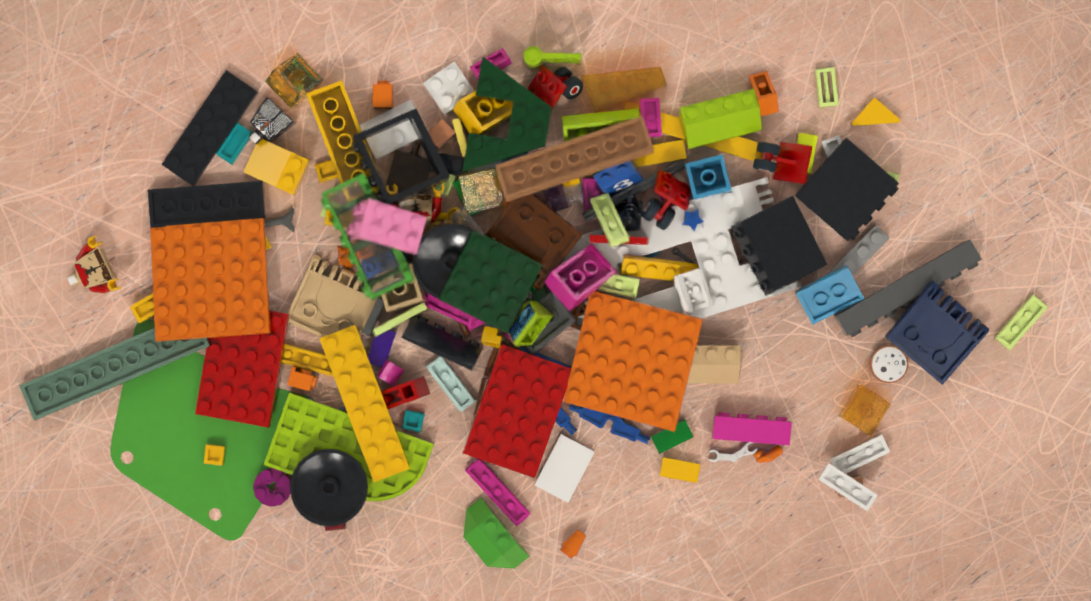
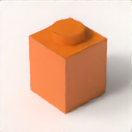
M377 81V84H373L374 109H393L394 86L389 84V81Z

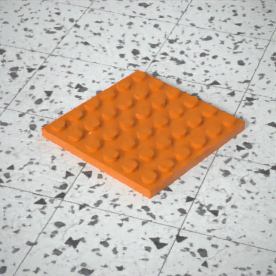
M264 218L150 228L156 342L271 333Z
M597 291L593 292L588 298L563 402L675 432L703 319Z

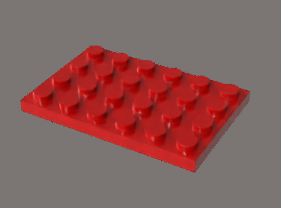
M270 311L271 333L208 338L210 346L206 348L195 414L270 427L290 314Z
M501 344L462 453L535 478L568 387L571 368Z

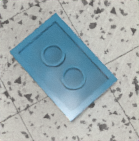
M847 265L795 290L812 325L864 300V296Z

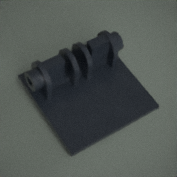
M629 194L625 199L626 202L615 206L626 232L639 231L641 228L643 200L638 201L634 194Z

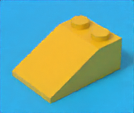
M476 91L460 99L453 110L469 133L484 135L511 117L513 102L476 96Z
M262 139L255 145L243 172L296 196L311 161Z

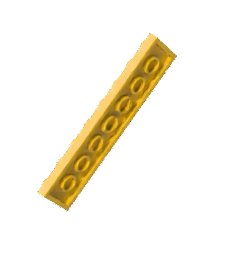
M356 325L319 338L373 482L410 469Z

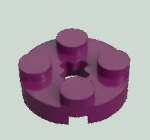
M274 468L266 469L258 474L254 481V495L266 506H279L291 495V480L285 472ZM272 482H275V486L278 487V490L270 492V488H268L267 486L268 484H272Z

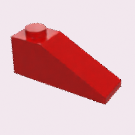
M422 376L383 390L381 393L387 409L427 396L430 394L425 377Z

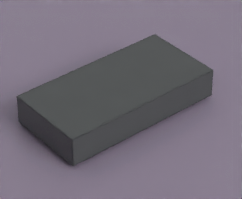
M377 299L362 332L363 334L368 336L372 334L385 306L383 299Z

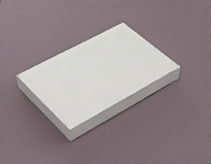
M561 434L534 485L568 503L595 451Z

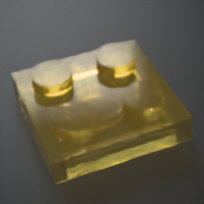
M496 167L458 175L466 213L504 205Z

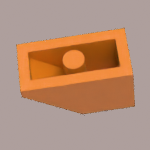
M764 71L749 75L751 88L755 90L760 116L779 112L777 94L768 72Z

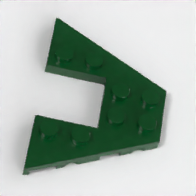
M482 57L476 96L513 102L507 139L469 133L463 172L545 147L552 107L485 57Z

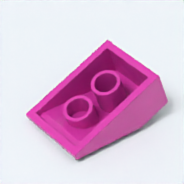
M590 244L554 269L544 283L570 311L600 288L617 271L596 247Z

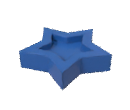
M699 210L692 213L685 211L686 219L682 225H689L695 231L697 225L704 222L699 217Z

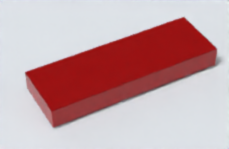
M590 235L589 237L590 243H609L605 235ZM629 237V241L622 244L648 245L649 237Z

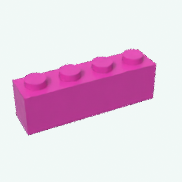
M718 412V415L713 416L712 439L790 445L792 422L787 421L786 417H776V420H768V416L757 415L755 419L749 418V414H737V417H731L730 413Z

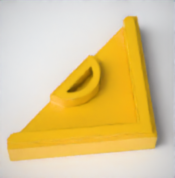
M874 97L850 125L899 123L901 120Z

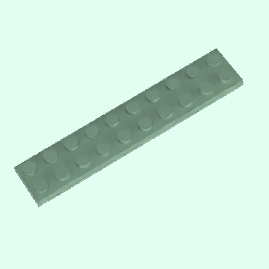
M155 328L19 386L35 421L209 347L210 344L208 338L156 342Z

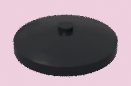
M447 223L430 229L421 237L417 255H413L412 266L419 285L433 297H439L473 229L461 224Z
M322 449L307 455L296 466L290 482V494L297 511L308 521L320 526H337L351 520L362 509L368 493V481L361 464L350 454L337 449Z

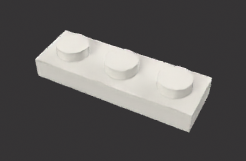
M882 434L829 460L834 467L846 474L889 453L890 450Z
M829 463L818 478V480L866 511L869 510L878 496Z

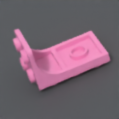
M372 199L363 200L355 204L352 215H354L353 222L349 224L347 234H349L348 239L371 241L417 255L427 217Z

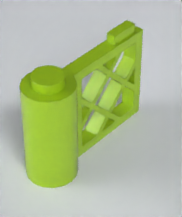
M530 46L526 48L523 54L525 65L533 70L538 69L542 63L581 64V53H542L538 47Z

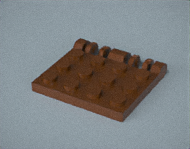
M532 193L512 200L485 236L491 239L496 238L495 241L501 242L503 245L542 263L543 265L537 276L539 274L541 276L533 285L537 291H540L545 285L544 282L549 274L559 267L583 234Z

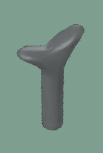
M292 207L287 214L280 218L265 220V227L284 225L294 232L295 228L291 222L294 216V208Z

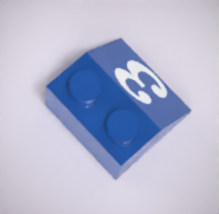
M633 160L593 173V177L605 194L609 193L610 197L644 180Z

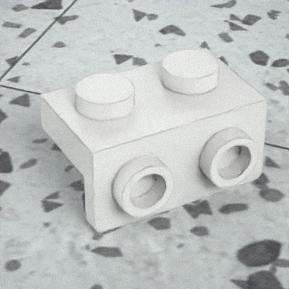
M702 268L674 276V285L679 292L680 305L685 313L713 305Z

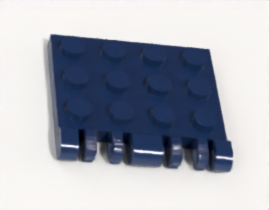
M931 281L885 337L943 385L986 336L989 328L985 324H981L979 319H975L968 329L964 328L972 318V313H965L967 309L957 300L953 301L951 295L947 296L940 306L936 304L943 296L944 289L939 288L936 282Z

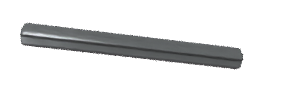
M678 160L663 168L662 171L674 175L685 169V164L682 160ZM657 172L610 197L614 206L623 203L629 194L637 195L654 186ZM593 207L582 213L586 222L597 217Z

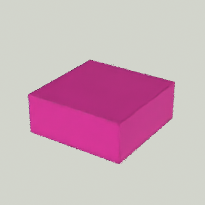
M386 360L377 376L394 386L404 370L391 361Z

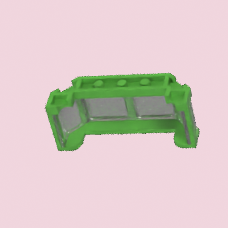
M364 173L321 193L323 196L321 203L325 210L329 209L334 217L331 219L332 224L342 234L339 237L343 247L347 246L350 251L347 254L351 264H356L358 271H356L357 277L360 282L364 281L365 286L362 287L366 298L370 297L374 301L377 297L395 288L415 281L402 251L371 241L348 239L349 234H347L349 224L353 222L354 215H352L355 204L367 199L378 201Z

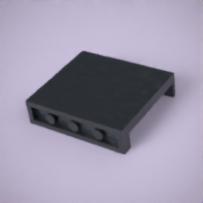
M845 138L795 196L848 242L849 239L853 241L859 235L860 231L858 229L862 225L866 226L873 219L871 215L875 210L879 212L886 204L884 200L888 195L892 197L898 191L897 185L899 183L848 138Z
M793 196L731 226L733 235L738 240L742 253L747 258L751 271L755 274L759 287L765 296L827 265Z

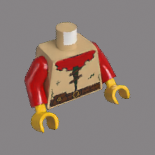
M393 184L394 192L388 190V185L385 187L390 197L398 190L396 184ZM442 184L440 191H437L435 187L432 188L435 194L434 197L432 194H419L393 207L427 217L423 235L424 230L430 229V223L435 222L441 213L442 198H440V194L443 193L444 184Z
M98 235L88 238L87 243L82 247L76 257V262L73 264L76 273L67 276L70 285L73 287L81 283L84 289L103 294L122 289V287L116 286L119 278H116L103 248L98 247L102 245V241L96 242L95 238Z

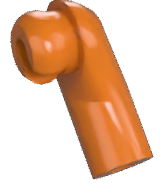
M777 445L765 454L760 449L754 453V457L758 463L771 462L783 453V449Z

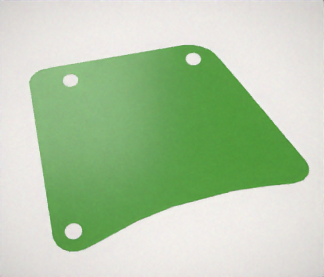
M147 319L142 323H137L133 337L155 328V321ZM195 352L123 383L111 440L110 454L116 468L125 476L226 540L233 541L243 535L262 505L254 495L253 485L258 474L271 468L265 466L264 462L289 392L305 398L310 397L277 388L269 428L197 415L195 411L205 356ZM206 444L226 446L223 466L204 464ZM125 451L131 452L134 457L133 461L129 464H125L121 460V455ZM272 482V484H268L267 487L270 488V491L275 485V482ZM213 508H218L222 513L221 518L217 521L211 520L209 517V512Z

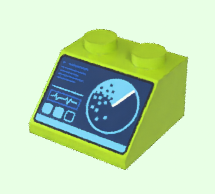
M538 301L526 302L521 308L522 312L518 317H515L508 331L516 346L532 345L554 316Z

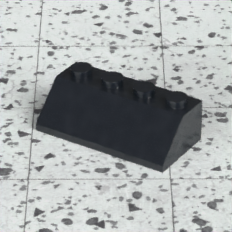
M420 315L417 318H411L401 337L402 339L471 371L474 369L483 350L480 348V343L471 339L467 342L462 339L463 335L454 331L452 334L445 332V327L437 323L434 326L427 323L428 319Z

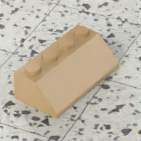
M697 345L688 383L739 384L740 346Z

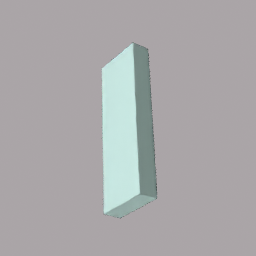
M439 356L426 366L460 412L476 401L443 357Z

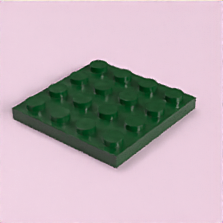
M472 230L438 300L508 333L543 264Z

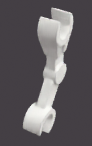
M747 442L739 451L732 454L719 453L717 450L712 449L709 452H715L717 457L716 459L708 460L710 462H717L718 460L736 462L743 456L754 454L757 448L753 451H748V445L754 442Z

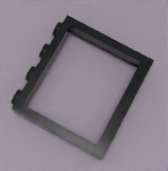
M417 108L353 135L351 143L355 154H359L361 158L359 160L360 165L364 171L367 170L369 174L368 181L372 188L375 187L378 193L376 194L377 200L381 203L394 206L448 182L450 178ZM409 120L437 176L390 197L362 140Z

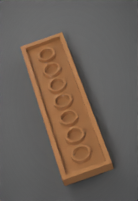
M643 116L509 160L495 165L505 200L509 202L655 152Z

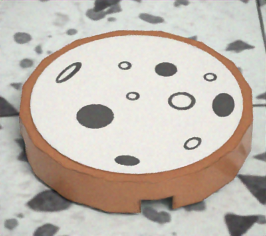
M891 345L882 346L875 350L869 363L873 376L884 383H895L901 380L907 373L909 366L906 354L898 347Z

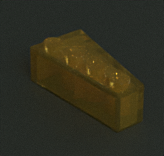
M661 67L581 76L594 113L667 87Z

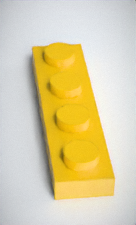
M623 254L620 275L675 281L674 276L699 269V265Z

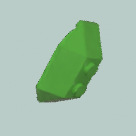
M482 497L466 509L463 537L487 567L515 569L530 557Z

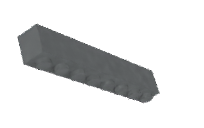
M970 239L966 240L864 298V300L836 314L834 317L844 335L854 337L861 333V328L866 325L870 328L877 324L878 318L882 316L887 318L895 313L894 309L899 306L903 309L912 304L910 300L915 297L918 298L929 282H936L940 288L945 285V280L951 278V280L956 279L962 275V270L966 268L971 270L979 265L977 262L982 259Z

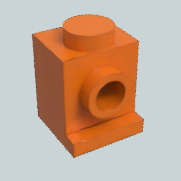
M292 367L288 386L307 391L316 388L318 377L311 375L312 371L302 368L300 371H297L298 367Z

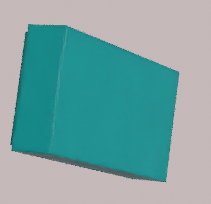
M236 123L216 155L233 165L249 142V136L252 132Z

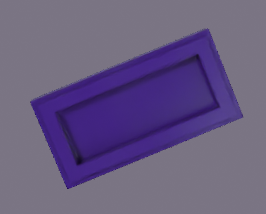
M388 330L374 337L368 354L370 364L382 368L389 357L397 332Z

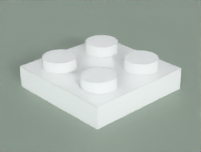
M455 62L423 83L444 115L451 112L460 99L474 92V89Z

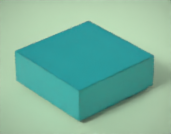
M406 409L402 428L421 432L425 413Z

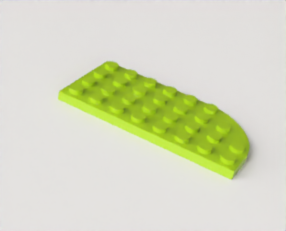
M289 392L264 465L292 475L296 466L307 455L322 449L341 450L353 456L366 473L368 481L366 501H384L405 493L417 483L425 471L434 443L396 430L410 469L373 482L348 413Z

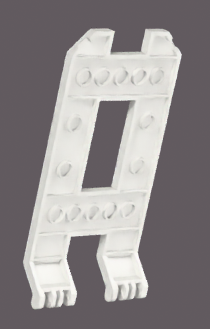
M768 177L731 187L732 191L690 200L686 212L692 213L699 210V217L704 221L697 225L695 231L689 225H682L686 219L685 210L675 205L670 207L675 210L674 219L665 230L656 226L657 220L655 218L651 221L641 218L640 230L627 232L629 237H649L648 245L619 244L610 247L609 243H590V235H605L602 234L603 229L583 234L562 261V263L566 262L584 248L593 244L617 271L616 274L620 275L618 264L622 263L623 254L642 257L691 241L699 268L703 270L713 305L685 313L680 305V295L675 286L633 299L632 301L698 318L711 316L802 287L800 281H795L765 296L759 287L755 274L751 271L750 264L739 266L728 231L731 226L763 211L761 205L775 201L774 197L762 201L759 200L760 197L772 194V190L768 189L759 194L756 190V186L769 184ZM596 290L597 292H601V293H605V294H609V295H613V296H617V297H621V298H624V299H628V300H629V297H628V296H623V295H618V294H613V293H609V292H604V291ZM584 315L578 317L577 325L582 326Z

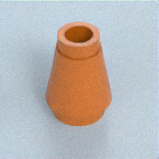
M577 529L576 532L561 544L560 551L571 559L577 556L586 535Z

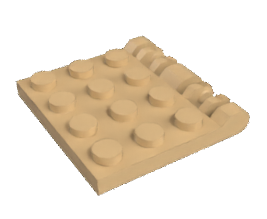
M314 255L287 313L290 314L288 323L319 337H324L356 325L359 335L362 337L365 325L380 296L374 301L370 297L366 298L364 293L358 291L362 284L358 278L354 287L351 288L350 285L356 273L344 267L337 281L334 280L339 270V265L337 264L333 266L329 277L323 275L329 263L326 259L323 261L319 272H316L322 257ZM379 285L375 286L374 294L380 291Z

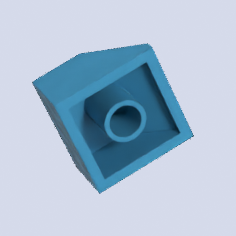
M723 154L685 163L694 200L732 191Z

